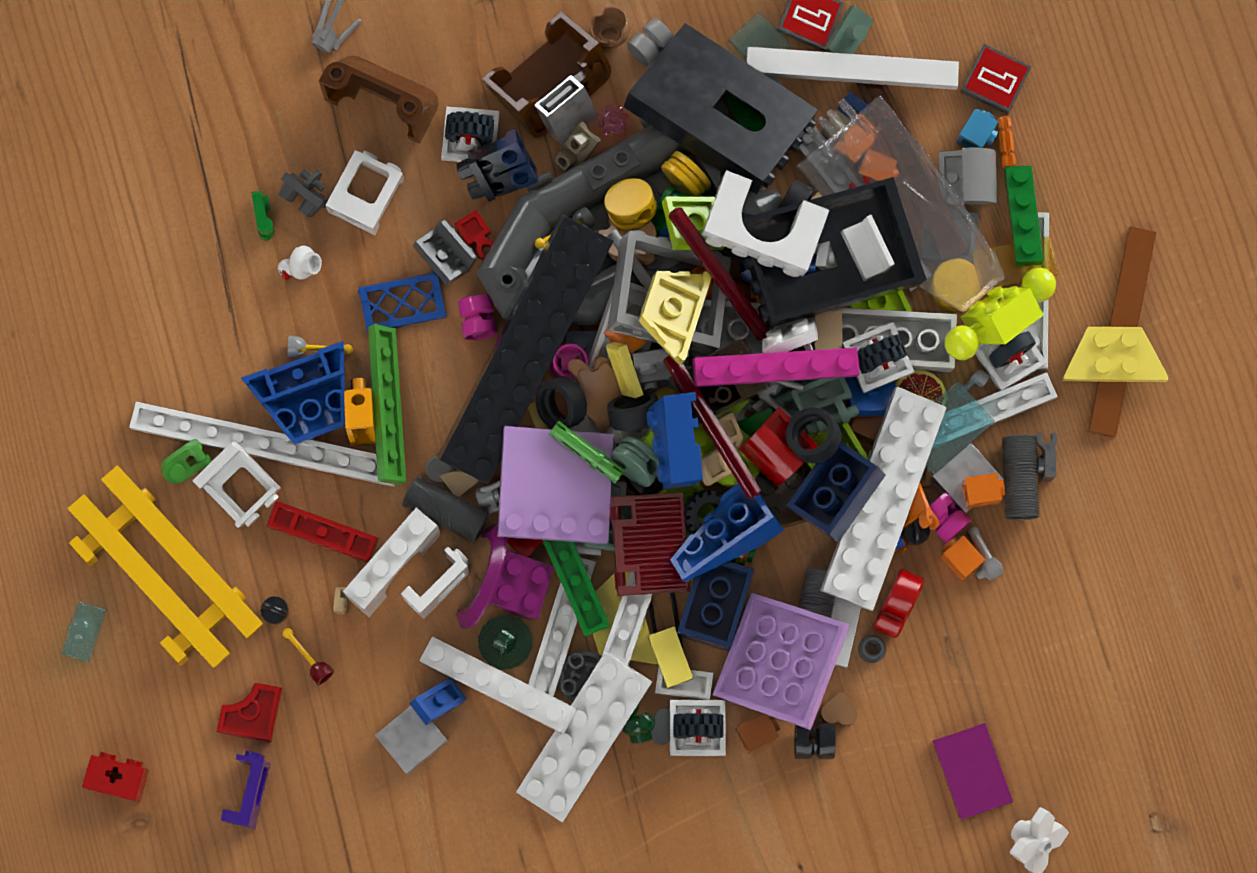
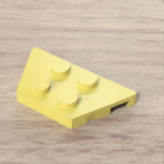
M657 271L653 275L638 320L675 362L680 365L686 359L712 278L708 271H705L703 274H690L689 271H679L677 273Z
M1087 327L1062 377L1063 381L1086 382L1168 381V375L1142 327Z
M625 572L626 585L631 572ZM614 574L595 591L610 624L609 627L593 633L600 656L603 654L622 596L617 595V589H615ZM646 618L644 619L630 661L658 665L648 638L651 634Z

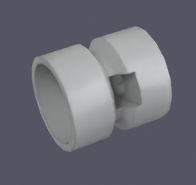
M652 18L642 27L643 33H636L626 42L632 55L647 68L650 67L660 52L663 51L674 37L672 32L657 18Z

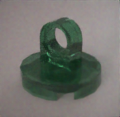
M499 615L490 619L482 627L478 636V648L482 658L490 666L499 670L513 669L521 666L529 658L532 651L533 643L529 627L521 619L512 615Z

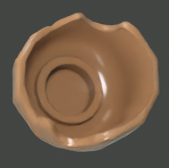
M606 6L600 15H594L590 27L591 36L599 42L602 48H615L622 45L630 32L626 12L616 6Z

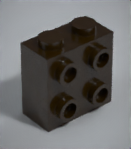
M803 464L778 487L764 474L754 478L761 489L760 495L771 508L783 528L807 522L786 506L810 473L809 470L804 471Z

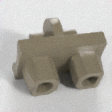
M584 122L579 123L557 153L555 163L563 171L574 168L590 157L601 139L592 134Z

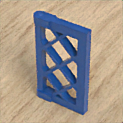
M433 272L358 287L367 333L368 327L374 324L397 328L446 318L439 282L440 277ZM431 281L433 288L429 294H426L417 288L416 285ZM410 286L402 300L389 292L393 288ZM413 289L426 297L418 310L405 302ZM383 291L384 293L376 305L369 301L368 293ZM387 294L400 302L392 315L379 308ZM428 300L436 304L437 311L421 313ZM402 305L415 312L414 316L394 318ZM378 310L389 319L388 321L373 324L372 316Z

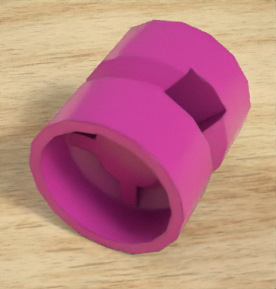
M489 295L469 296L458 301L460 317L465 319L461 323L463 339L471 341L482 340L498 334L496 320L491 317L494 313V306Z
M576 344L562 345L558 348L548 368L550 375L553 379L566 376L575 380L568 370V363L572 359H579L588 365L586 352Z
M947 492L930 505V509L940 523L935 533L945 544L972 521L962 509L956 510V502Z

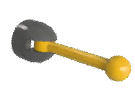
M586 207L579 209L572 216L573 220L588 228L595 225L594 218ZM551 234L543 239H536L535 247L542 249L545 243L548 242Z

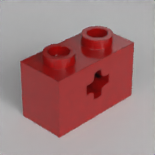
M100 752L99 757L90 756L82 788L136 802L141 801L149 772L148 769L142 768L143 762L128 758L126 763L115 761L116 755ZM118 771V773L122 774V779H116L114 783V779L110 775L111 772L116 773Z

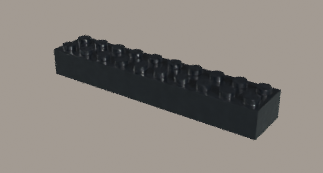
M561 214L438 454L440 461L489 485L502 459L504 426H519L614 242L612 239Z

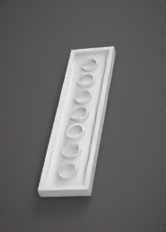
M894 388L868 458L886 476L842 539L837 543L820 591L866 610L873 611L947 407L902 388Z

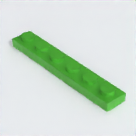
M374 324L368 327L378 482L401 485L406 483L396 329Z

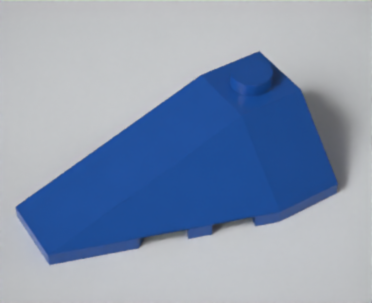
M739 484L724 493L719 499L721 503L712 514L708 513L705 516L703 525L695 534H691L670 559L684 582L762 546L784 530L760 494L752 499H748Z

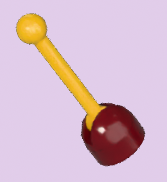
M286 628L283 630V637L289 639L311 664L310 676L317 686L326 682L334 674V670L330 665L325 662H315L293 636L292 629Z

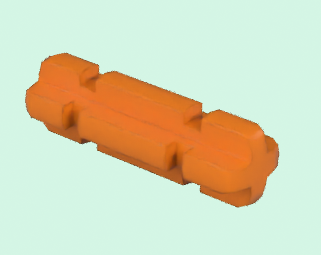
M999 117L996 120L998 121L996 129L999 131L997 138L999 154L1002 155L1000 158L1001 167L1005 169V166H1015L1016 158L1013 155L1015 150L1013 134L1010 130L1012 127L1010 117Z

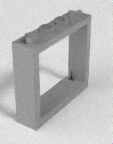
M629 230L620 239L607 330L658 343L638 321V316L626 314L635 249L701 267L704 266L692 250H673L669 238H656L648 236L640 230ZM713 251L729 273L731 258L722 256L718 251ZM715 281L713 283L707 334L694 331L688 350L705 356L713 354L720 346L726 296Z

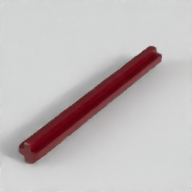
M681 207L672 210L669 213V219L755 338L759 341L767 338L766 333L770 329L761 321L757 311L706 243Z
M670 355L665 357L663 362L681 392L696 393V401H691V408L748 499L754 498L760 494L761 489L698 387H695V383L683 363L681 365L676 363Z

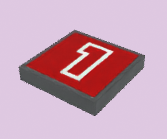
M788 0L776 31L824 52L844 2L839 0Z
M984 44L961 92L1009 114L1032 66Z

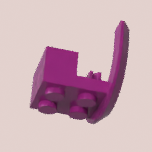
M492 524L481 534V538H488L490 540V558L485 577L476 597L467 608L457 611L456 616L462 629L473 627L482 617L488 604L503 608L504 612L524 619L539 618L554 567L506 550L507 537H497L498 524Z

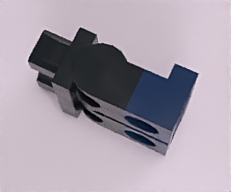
M516 129L506 132V137L491 144H484L477 149L468 150V158L456 164L457 173L461 180L472 176L476 178V180L467 183L468 192L473 200L486 196L490 202L495 200L496 196H503L538 182L537 168Z

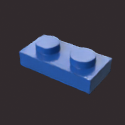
M449 678L417 696L409 704L424 724L428 725L462 705L467 698L452 678Z

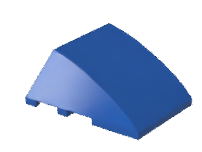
M344 341L319 349L317 353L270 370L264 369L241 378L294 445L345 427Z

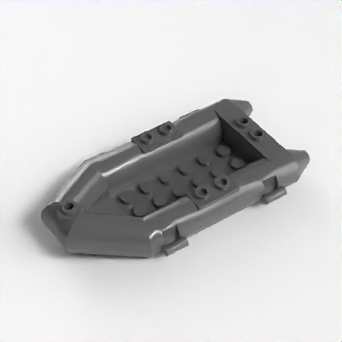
M718 100L713 108L728 116L729 112L722 100ZM641 119L640 122L644 129L552 179V176L547 171L538 176L537 183L527 186L526 189L529 193L517 200L476 274L502 318L508 319L544 247L542 249L536 248L535 240L538 238L543 239L552 234L561 214L572 219L576 211L586 207L591 212L595 221V225L590 229L607 230L610 228L608 222L609 216L604 205L605 195L615 183L629 178H637L647 182L653 191L657 204L667 188H674L682 194L661 169V166L671 158L675 151H679L690 158L709 178L711 186L701 194V197L716 196L724 173ZM547 183H550L549 185L543 187L542 189H540V190H538V191H535V190H537L538 188H540V187L546 185ZM748 190L742 210H747L756 215L778 209L782 198L777 190H761L758 195ZM608 253L571 324L593 326L602 320L614 285L617 261L612 259ZM656 254L652 263L642 265L651 279L657 271L677 273L679 271H691L697 267V265ZM632 271L630 282L644 287Z

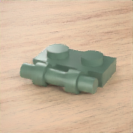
M844 377L820 379L803 386L802 390L795 389L791 391V396L798 412L812 407L824 410L834 405L837 412L831 414V416L837 423L841 422L842 424L849 422L850 418L859 415L856 405L846 408L843 401L852 398L851 391ZM822 421L812 422L805 426L808 435L828 430L826 424Z

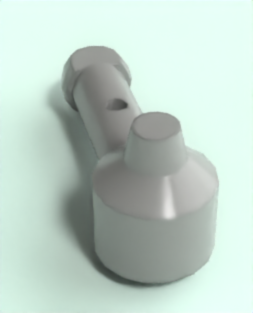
M976 526L968 528L967 534L972 540L976 550L986 559L981 564L980 569L975 572L977 578H986L991 581L1003 575L1001 562L991 556L979 529Z

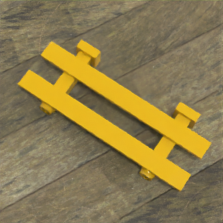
M117 465L101 481L123 505L106 518L83 494L67 509L84 526L89 534L82 540L76 536L69 544L89 567H92L98 561L95 554L104 548L181 632L173 640L167 636L160 642L162 647L180 667L189 660L186 653L194 647L214 669L230 655L229 651L211 633L214 628L228 618L248 639L263 623L243 602L246 599L244 594L236 586L231 589L152 503L156 500L146 488L140 490ZM135 519L145 527L213 601L214 604L198 618L120 534Z

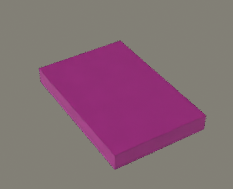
M985 723L932 741L960 820L1013 802Z

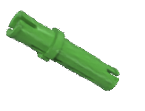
M558 421L550 431V436L590 464L592 470H598L613 481V483H616L624 473L625 469L607 457L605 451H599L574 431L566 427L561 421Z

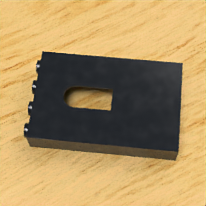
M686 23L628 92L624 104L625 109L724 174L727 170L752 180L749 190L758 195L763 187L767 189L770 187L776 177L774 172L777 169L782 171L790 159L787 155L791 151L795 153L804 140L801 138L803 134L809 135L817 123L814 118L818 111L817 108ZM727 91L759 112L765 119V127L757 132L749 131L714 109L713 106L724 92Z
M894 177L807 200V202L829 210L817 244L830 242L837 267L801 277H791L785 274L780 267L761 265L757 262L758 259L748 255L747 257H742L744 268L750 271L752 280H750L751 291L754 296H758L760 306H758L760 319L762 322H766L767 328L920 286L927 280ZM802 202L742 218L745 229L754 238L763 242L780 241L789 235L797 210ZM872 215L894 261V265L888 271L863 281L841 232L862 222L867 216Z

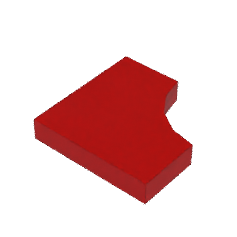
M254 683L251 692L242 701L233 705H222L216 732L272 743L283 688Z

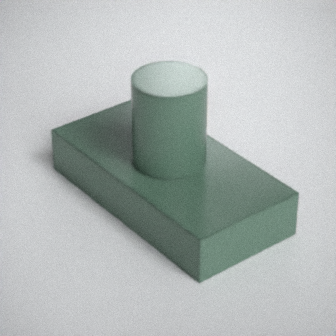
M849 6L824 50L829 53L854 54L861 41L867 37V31L874 20L857 6Z

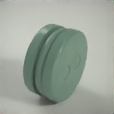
M627 436L612 451L611 460L625 469L623 475L630 481L643 487H648L654 482L657 477V466L659 465L658 457L644 442Z

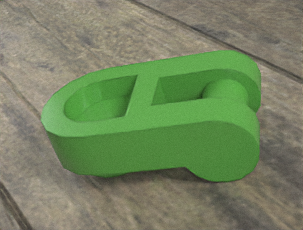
M193 439L162 462L161 472L169 483H181L197 471L205 469L212 462V459L208 453L202 451L201 443L197 439ZM189 456H193L195 458L189 463H187V461L185 460Z

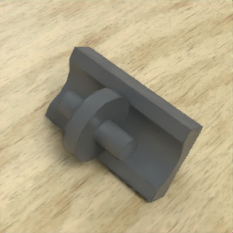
M303 170L300 176L306 181L302 180L295 173L290 175L285 173L281 178L284 181L279 192L281 197L289 202H293L298 194L302 195L305 199L298 209L307 217H313L320 208H326L325 205L328 199L314 189L315 187L321 192L325 188V185L319 181L322 176L320 171L315 170L310 174Z

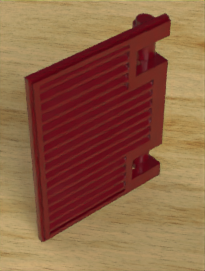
M683 493L611 497L610 518L613 526L614 578L617 595L629 596L690 591L689 580L684 582L670 561L686 541ZM630 505L631 519L622 520L621 506ZM625 572L635 573V585L626 586Z

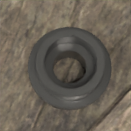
M874 635L863 638L858 646L860 657L868 663L880 661L886 652L883 640ZM868 645L876 647L877 651L875 654L867 652Z

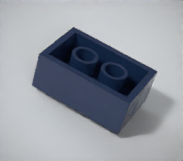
M840 442L838 450L832 457L824 462L815 464L786 506L796 515L839 543L886 474L877 465Z
M728 561L694 577L677 635L729 652L755 569Z

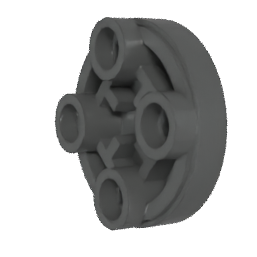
M592 651L575 652L565 660L559 678V687L563 695L570 702H574L602 658L598 653Z

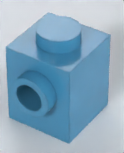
M975 109L960 132L956 142L965 148H984L986 144L991 146L999 133L995 130L998 121L988 111Z

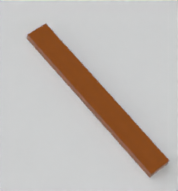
M1132 226L1128 229L1109 327H1138L1156 232ZM1098 382L1088 430L1089 433L1112 438L1116 437L1127 382Z

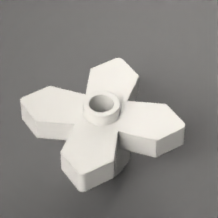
M1042 807L1037 810L1031 821H1018L1011 832V838L1015 841V845L1011 849L1010 854L1015 859L1024 863V867L1030 873H1043L1048 865L1050 851L1061 846L1069 834V831L1054 821L1055 817Z

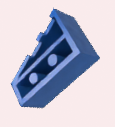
M695 392L663 396L648 408L647 423L653 430L652 449L653 453L658 457L657 476L659 481L663 483V489L695 485L703 480L700 444L695 443L693 428L698 427V418H692L691 401H696Z

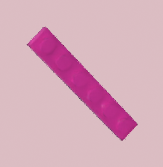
M857 348L698 357L693 359L695 387L857 377L860 375Z

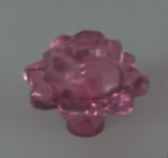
M607 105L605 110L599 111L600 119L598 126L603 128L604 134L619 136L621 131L627 130L629 115L623 113L622 106L614 107Z

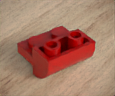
M780 407L738 448L776 487L786 481L803 464V460L790 450L786 442L785 431L791 418ZM803 430L801 431L799 436L801 447L806 450L815 449L818 444Z

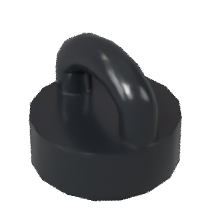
M919 518L902 530V535L910 545L915 546L923 544L930 534L929 527L924 529L920 526Z
M273 596L267 598L262 603L261 614L265 621L276 625L286 620L289 608L282 598Z

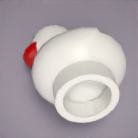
M308 246L296 247L290 259H283L279 262L278 272L284 280H289L291 276L299 280L306 279L320 271L322 265L321 257Z

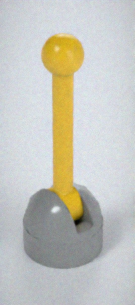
M289 335L287 357H300L306 350L318 351L327 346L307 345L302 337ZM346 344L344 345V354L350 355L353 352V348L351 345Z

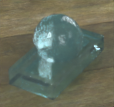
M78 602L73 620L68 627V636L62 655L90 663L106 609Z

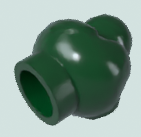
M637 705L622 729L626 735H629L631 743L651 740V731L655 727V718L649 713L644 712L636 715L639 705Z

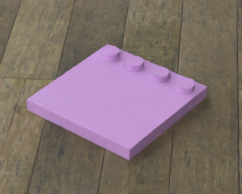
M504 426L497 537L607 544L609 540L611 480L598 470H592L590 464L550 436L551 429ZM574 431L599 451H605L607 453L606 456L611 459L613 434Z
M751 593L713 696L811 730L849 625Z

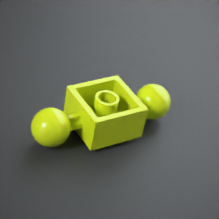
M1033 268L1024 275L1021 284L1022 288L1017 286L1002 288L998 286L991 289L985 299L971 304L968 307L969 311L961 316L964 325L956 326L947 333L944 342L947 353L954 359L967 360L977 353L979 344L1008 343L1044 315L1037 302L1046 301L1054 294L1056 290L1054 275L1045 268Z

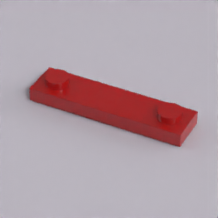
M279 501L275 502L266 525L273 530L365 563L371 560L379 539L374 535Z

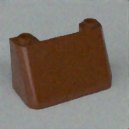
M562 11L546 25L545 36L548 41L515 70L509 73L504 67H497L482 78L484 84L533 137L537 138L542 137L548 132L534 106L537 102L570 75L581 83L588 95L591 96L606 83L612 71L599 42Z
M348 56L329 64L319 79L325 101L336 106L339 100L346 97L355 100L360 89L396 104L397 115L408 126V139L419 144L438 108L437 95L431 89L358 56Z

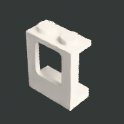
M355 150L325 206L328 213L376 235L380 227L379 221L397 187L399 184L403 185L405 180L398 166L389 162L385 165L377 161L378 158L368 151L361 153ZM360 165L388 178L376 202L373 204L367 203L347 192Z
M237 442L230 443L192 480L199 488H204L236 521L235 525L238 528L244 524L247 527L253 524L260 516L257 512L264 505L267 508L270 507L279 498L276 493L281 489ZM241 467L246 468L267 490L247 512H244L223 490V484Z
M449 547L444 550L447 559L453 565L421 597L409 586L401 593L405 602L423 619L470 574L468 559L457 548L454 551Z

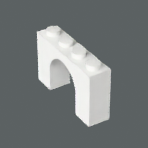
M726 170L701 234L706 239V243L714 247H728L732 249V253L741 257H747V255L758 259V263L767 267L775 265L782 268L783 272L793 277L804 276L810 266L829 210L803 200L797 210L787 237L776 242L760 241L748 233L742 222V207L752 180Z
M415 508L345 588L343 593L348 600L370 617L387 598L385 591L403 566L418 552L424 555L441 536L438 526L419 509Z

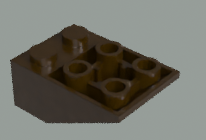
M739 339L707 357L753 353L747 341ZM691 365L686 370L695 383L693 365ZM670 376L669 380L676 393L683 394L673 377ZM768 382L698 387L715 416L771 388ZM692 409V418H698Z

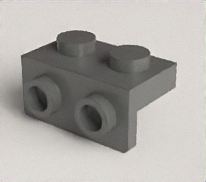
M444 219L438 222L435 229L416 240L413 245L415 250L447 286L468 273L477 260V256L472 248L464 243L456 230Z

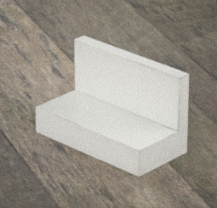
M872 215L867 216L862 222L842 230L841 235L863 281L888 271L894 265V261Z

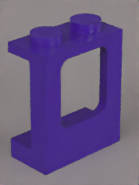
M245 750L244 755H236V760L251 765L240 813L223 809L221 821L255 829L270 768V763L264 760L265 756Z

